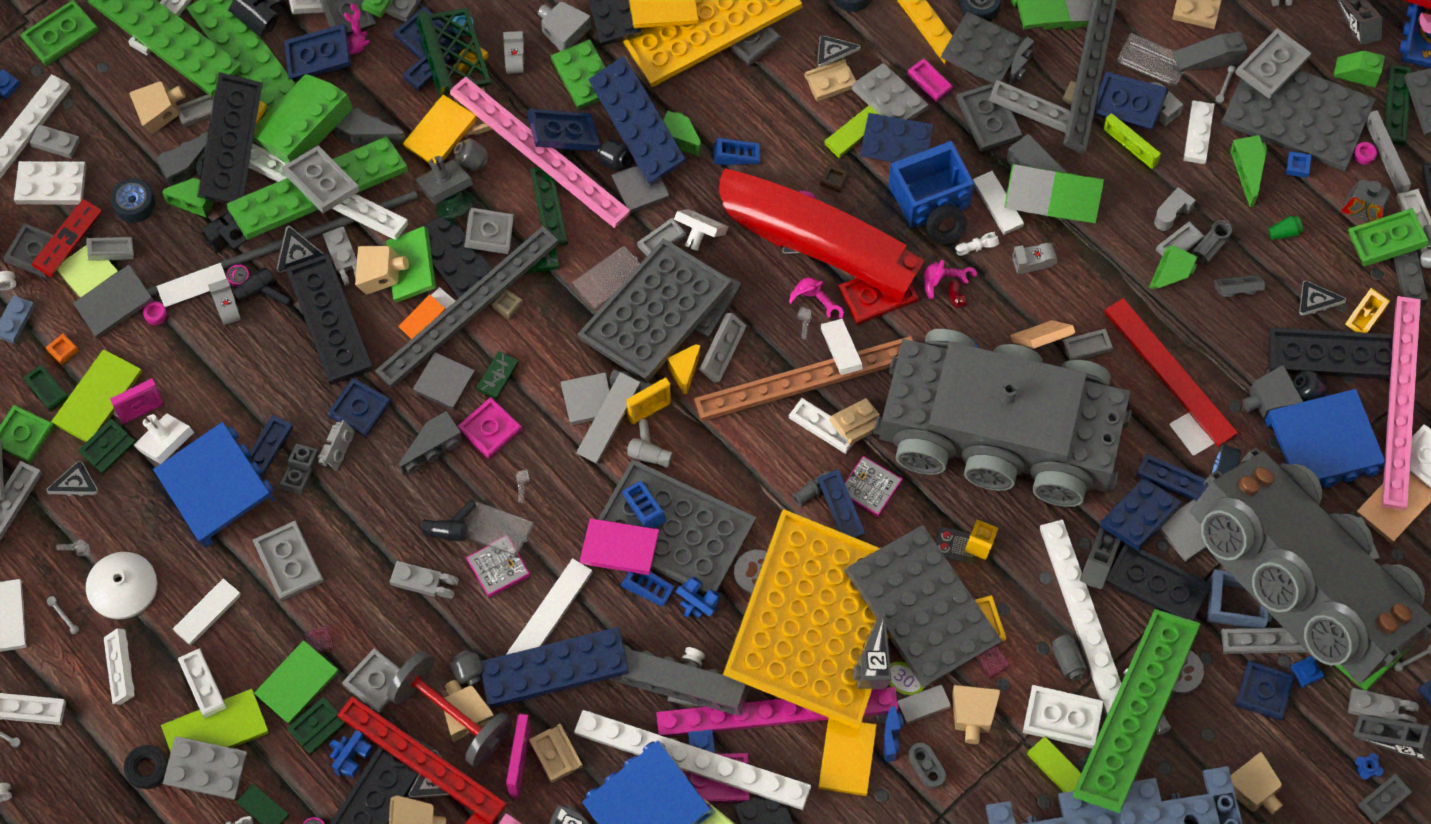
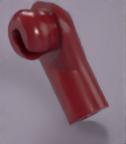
M959 281L949 282V301L955 308L967 306V296L965 294L960 295Z

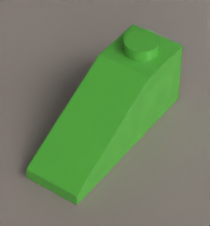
M1260 135L1236 139L1233 141L1230 150L1249 207H1254L1265 156L1267 155L1266 144L1262 143Z

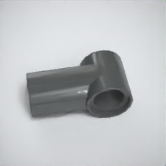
M1225 220L1216 221L1209 233L1193 250L1192 254L1197 257L1196 260L1208 265L1221 248L1228 244L1232 233L1231 225ZM1216 232H1222L1225 236H1219Z

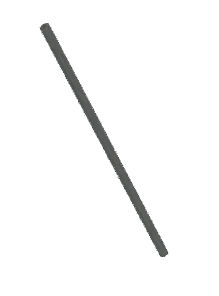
M414 190L377 205L388 210L418 199ZM343 216L300 232V234L306 239H310L356 222V220ZM283 239L219 263H221L223 270H226L233 265H239L280 250ZM156 286L147 289L151 297L159 294Z

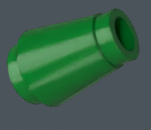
M1292 215L1268 228L1272 241L1299 236V233L1303 232L1299 217H1292Z

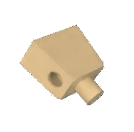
M157 82L129 93L142 126L151 134L160 130L179 115L180 112L176 102L186 97L180 86L170 90L163 82Z
M389 246L358 247L355 285L365 294L396 285L399 279V271L409 268L408 258L406 256L400 257Z
M457 680L450 681L445 685L449 695L445 699L481 728L494 718L491 710L473 686L462 689ZM444 711L453 742L472 734V732Z
M954 685L952 702L955 729L966 731V743L978 744L980 733L990 732L1000 690Z
M1261 752L1231 775L1236 799L1249 810L1254 812L1264 805L1273 815L1282 808L1283 804L1275 797L1282 784Z
M394 796L390 800L389 824H446V817L433 816L434 807L429 803L401 796Z

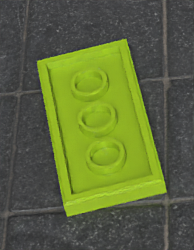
M103 349L51 422L56 427L87 442L113 415L115 409L110 398L131 389L143 373L142 370Z
M250 689L223 700L226 709L205 719L201 710H197L162 724L161 727L170 752L175 736L234 748L269 734L253 690Z

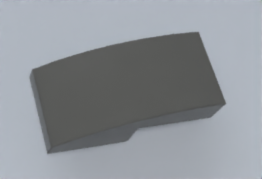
M1029 37L1022 42L1014 56L1009 84L1012 86L1017 80L1021 81L1027 74V61L1030 60L1034 53V41Z
M296 443L288 459V468L280 483L281 490L303 495L317 458L318 449Z

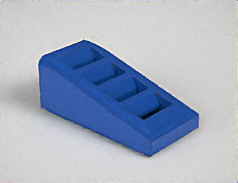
M717 138L713 147V163L718 165L759 164L760 143ZM748 150H752V156H748Z
M642 480L621 491L643 527L654 529L666 522L664 511ZM641 491L643 492V494L637 496L636 498H631L634 495L640 493Z
M628 572L620 585L661 607L665 605L675 586L650 572V575ZM635 574L639 576L636 583L632 581ZM643 579H646L648 581L645 587L643 588L640 586V584L642 583ZM652 583L656 584V587L651 593L648 590ZM662 587V588H664L665 590H664L663 594L661 595V597L659 598V597L656 596V595H657L658 591L660 590V588Z

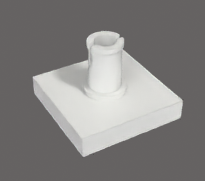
M690 209L677 211L674 220L692 227L685 246H691L693 250L699 249L704 233L717 237L725 235L728 230V226Z
M167 413L159 421L152 414L147 416L150 423L146 419L143 420V425L149 431L134 446L141 453L162 464L194 431L190 426Z

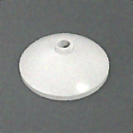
M132 552L113 553L102 558L91 569L86 582V594L90 604L99 614L111 619L131 618L143 612L153 601L157 591V576L152 565L144 557ZM117 577H122L120 582H115Z

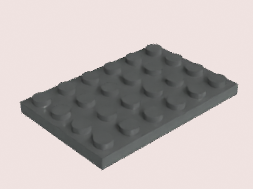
M1298 70L1270 99L1241 78L1221 124L1250 136L1260 135L1261 140L1286 150L1310 154L1312 160L1345 172L1375 98L1302 70Z
M663 238L577 334L578 338L648 383L668 360V357L677 350L733 286L732 280Z
M632 459L598 520L643 527L621 492L642 480L664 511L666 517L665 523L654 528L659 530V536L651 569L682 584H685L691 577L695 576L703 582L699 592L705 595L710 589L718 592L756 522V517ZM641 491L640 493L634 495L631 498L634 499L637 496L643 494V492Z
M924 525L845 569L846 574L874 616L877 618L880 613H885L887 635L923 689L1002 642Z

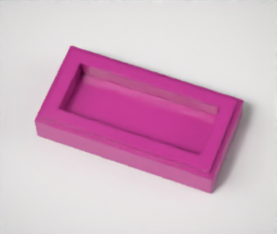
M925 58L908 70V75L935 102H938L953 90V86Z

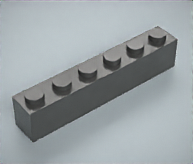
M626 645L623 646L629 674L607 679L737 716L741 715L749 692L747 684L724 676L717 670L709 669L706 671L692 663H686L685 665L677 663L675 659L670 657H655L651 652L644 650L637 652Z

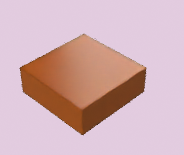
M61 334L45 347L61 365L79 352L78 347L65 334Z

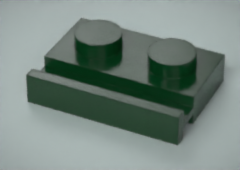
M110 419L78 450V453L103 475L134 446L136 441L115 421Z
M322 697L291 724L287 731L311 756L347 723L338 718L339 713Z

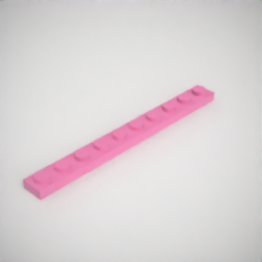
M466 76L451 89L450 94L612 227L616 228L629 215L630 210L557 150L547 147H535L531 129Z
M1398 296L1395 304L1382 507L1405 511L1408 503L1421 299Z

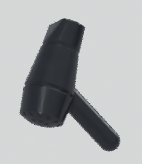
M266 267L253 273L232 291L239 303L262 292L284 305L291 304L290 297L270 287L275 282L273 273Z
M473 500L468 501L451 520L433 521L424 519L421 525L424 536L448 541H465L468 534V526L466 522L462 521L476 507V502Z

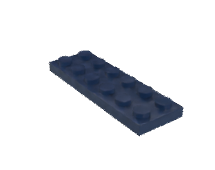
M625 56L588 79L650 185L688 162Z
M619 627L481 661L484 667L482 678L489 708L629 674Z

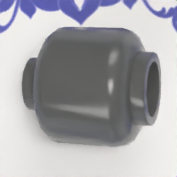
M470 138L459 142L454 149L456 162L470 171L482 169L488 160L486 147Z
M468 649L452 657L453 661L450 664V669L459 684L467 683L468 686H473L482 681L480 676H482L484 667L476 652H470Z

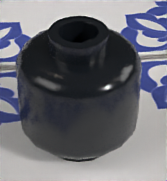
M610 139L598 149L599 162L603 167L620 171L626 168L631 161V153L624 143Z
M1302 371L1293 381L1303 401L1321 398L1326 394L1327 383L1325 379L1313 371Z

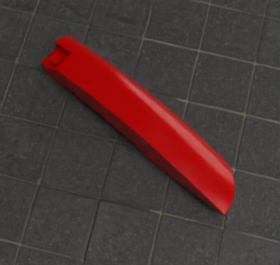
M727 168L722 172L719 182V194L723 202V208L735 222L779 247L784 246L843 270L900 302L925 261L906 250L907 245L824 202L782 185Z

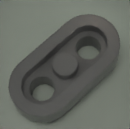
M925 743L914 744L910 748L908 755L911 766L925 787L929 789L940 788L944 784L946 777L944 768L929 745ZM922 754L925 759L918 760L916 755ZM931 774L936 775L937 780L931 781L928 776Z

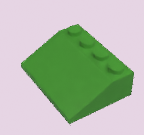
M305 74L255 125L253 141L285 164H288L318 146L351 112L353 106L348 95L329 82Z

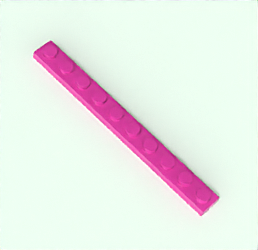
M895 687L872 689L863 716L888 714L892 706H896L898 713ZM784 699L747 702L744 704L740 716L708 707L656 712L658 734L663 737L688 735V732L712 730V732L823 721L829 718Z

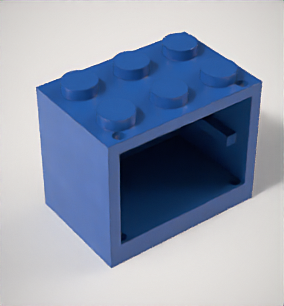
M952 141L891 163L888 186L910 228L926 225L931 212L942 205H954L961 211L967 209L971 205L974 182Z

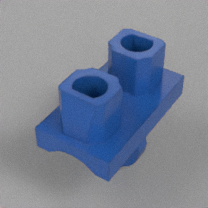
M695 576L691 577L676 590V593L684 598L680 604L687 609L684 616L689 618L694 614L700 618L703 612L708 616L716 614L719 609L717 605L721 595L712 589L707 592L705 597L700 595L698 591L703 582Z
M356 730L350 740L343 736L340 742L335 740L330 742L329 745L334 749L330 755L335 760L332 764V768L335 770L334 773L340 777L344 774L354 778L360 769L359 764L352 761L355 755L358 754L367 759L373 751L372 746L359 731Z

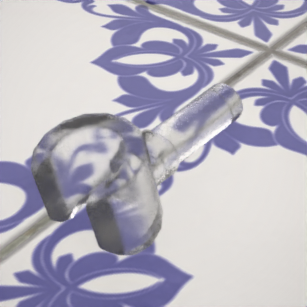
M804 307L800 308L797 319L803 321L801 339L807 340L808 326L812 315L811 310Z
M528 470L516 473L518 503H524L523 484L530 482Z
M82 539L75 541L73 544L56 545L57 550H76L77 556H87L90 554L89 545Z

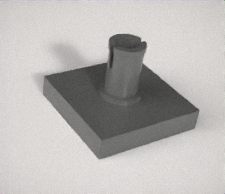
M441 156L434 157L436 163L431 158L429 164L432 170L415 179L418 187L433 204L473 185L471 177L454 159L444 164Z

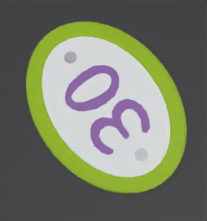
M893 662L890 664L892 681L889 685L895 687L897 692L912 696L923 691V687L907 663Z

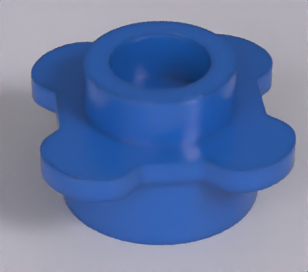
M1371 753L1368 757L1359 756L1356 758L1355 764L1358 766V772L1362 779L1367 780L1368 778L1379 777L1383 774V768L1378 763L1379 757L1377 754Z

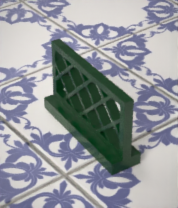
M468 8L427 14V11L418 12L416 24L439 98L442 95L448 97V93L455 86L452 85L450 80L453 74L462 79L466 76L478 87L489 86L491 81ZM464 15L466 22L463 27L453 21L455 17ZM441 20L446 25L440 30L433 25L432 21ZM449 25L459 30L456 37L445 32ZM462 33L471 37L472 41L469 45L458 40ZM441 37L452 42L448 49L439 44ZM455 44L465 49L461 56L451 51ZM468 51L477 56L474 64L464 58ZM447 55L458 60L454 67L445 63L444 60ZM460 63L471 68L467 75L457 70ZM475 70L483 75L484 80L476 81L470 76Z

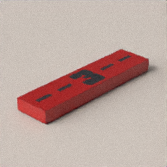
M82 199L34 259L32 266L47 276L52 277L101 215L102 210Z

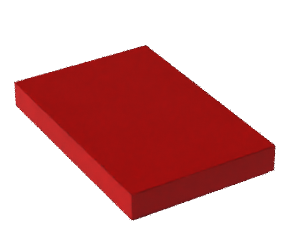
M858 278L838 285V289L856 325L915 303L919 298L912 284L901 302Z

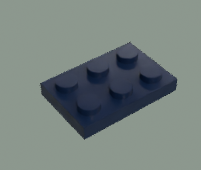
M345 24L284 41L288 79H292L294 82L299 81L305 74L316 76L352 66L348 29Z
M1106 72L1097 95L1094 115L1107 118L1112 113L1123 123L1154 131L1169 90L1166 87Z
M529 109L527 116L535 147L598 151L600 143L591 113Z
M868 113L860 157L894 163L926 151L930 146L933 124Z
M1143 478L1101 521V527L1139 551L1181 507V501Z

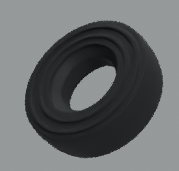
M942 205L931 212L926 223L928 234L939 244H950L962 237L967 227L964 213L954 205ZM953 218L954 225L951 229L947 231L939 230V224L942 220Z
M142 745L136 747L127 755L124 762V773L127 780L133 786L139 789H152L164 781L168 760L159 748L152 745ZM152 759L155 762L153 773L143 776L137 772V766L141 760Z

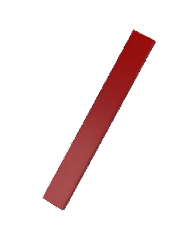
M1124 298L1105 309L1106 316L1218 448L1237 436L1238 432Z
M353 696L339 712L338 718L489 823L494 824L507 807L505 801Z

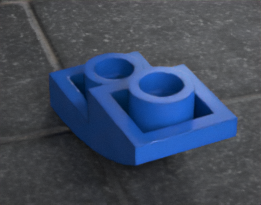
M896 706L890 707L885 725L884 756L886 762L895 761L896 752H899L897 736L900 735V729L904 727L902 714H897Z

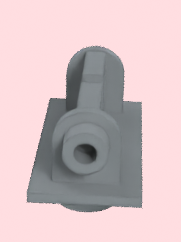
M345 420L332 425L326 440L331 445L324 444L318 456V463L320 465L327 466L329 464L335 471L338 470L355 433Z

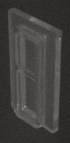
M1130 33L1116 60L1118 63L1175 87L1182 74H1184V71H1179L1173 55L1174 51Z

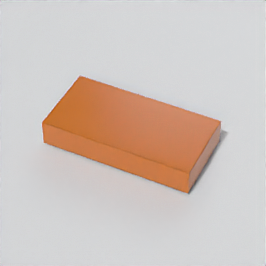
M429 294L398 327L412 339L446 309Z

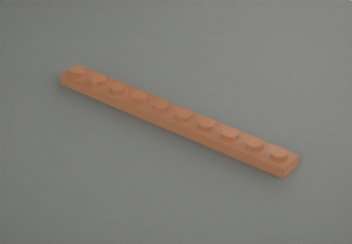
M911 336L902 338L913 341ZM902 339L857 351L863 367L859 371L841 375L833 358L694 398L700 420L703 422L890 368L893 355H895V358H898Z

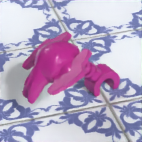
M351 4V10L355 13L350 15L345 12L344 16L347 21L351 22L352 34L348 36L350 54L360 53L370 42L365 37L367 32H361L359 7L356 4Z
M941 260L940 263L934 262V264L926 267L924 271V288L928 298H934V286L936 287L943 277L959 278L962 284H967L969 281L966 278V273L968 272L971 277L977 276L976 270L971 267L962 270L944 268L945 260Z
M811 277L803 278L790 294V304L800 294L807 297L816 296L825 305L827 317L830 318L833 309L839 311V318L843 317V309L835 305L832 300L830 301V298L821 291L823 281H817Z

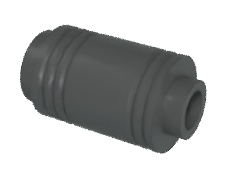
M1069 635L1058 637L1052 642V650L1065 679L1075 681L1082 678L1087 668L1074 639L1070 638Z

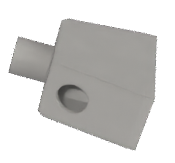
M559 2L553 9L544 4L538 10V15L543 18L541 21L542 32L560 51L574 46L591 29V17L564 2Z

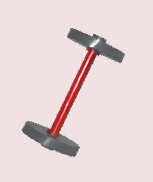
M427 651L416 653L402 666L393 678L387 692L388 699L394 704H401L417 690L422 692L476 736L467 750L465 759L473 767L482 765L495 753L507 737L513 723L512 719L505 713H500L481 728L424 682L433 668L435 660Z

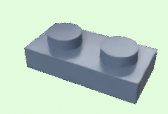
M14 295L12 296L0 319V339L16 344L35 308L33 302Z

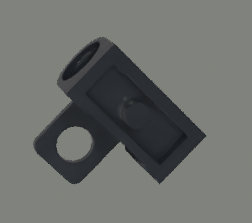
M233 0L228 11L261 37L273 31L279 14L272 7L284 0Z
M229 211L201 229L203 239L216 254L228 244L233 249H237L248 241ZM243 235L240 240L235 241V239Z

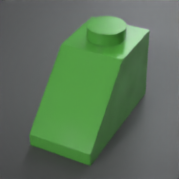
M1367 51L1340 56L1337 58L1333 77L1376 87L1382 72L1385 56Z
M667 111L664 122L681 151L700 156L701 141L689 118L679 112Z
M196 178L165 188L162 192L167 204L203 217H207L215 201L197 197L200 180Z
M1174 245L1166 247L1149 288H1161L1188 278L1196 269L1195 261L1197 257Z

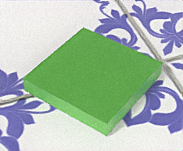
M13 405L0 425L2 451L31 464L55 426L52 422Z

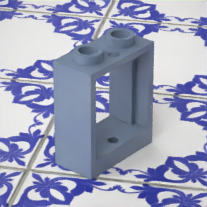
M1214 569L1210 578V584L1212 585L1209 589L1207 622L1248 628H1265L1267 622H1271L1272 615L1261 604L1259 606V617L1220 611L1222 586L1244 587L1228 571Z

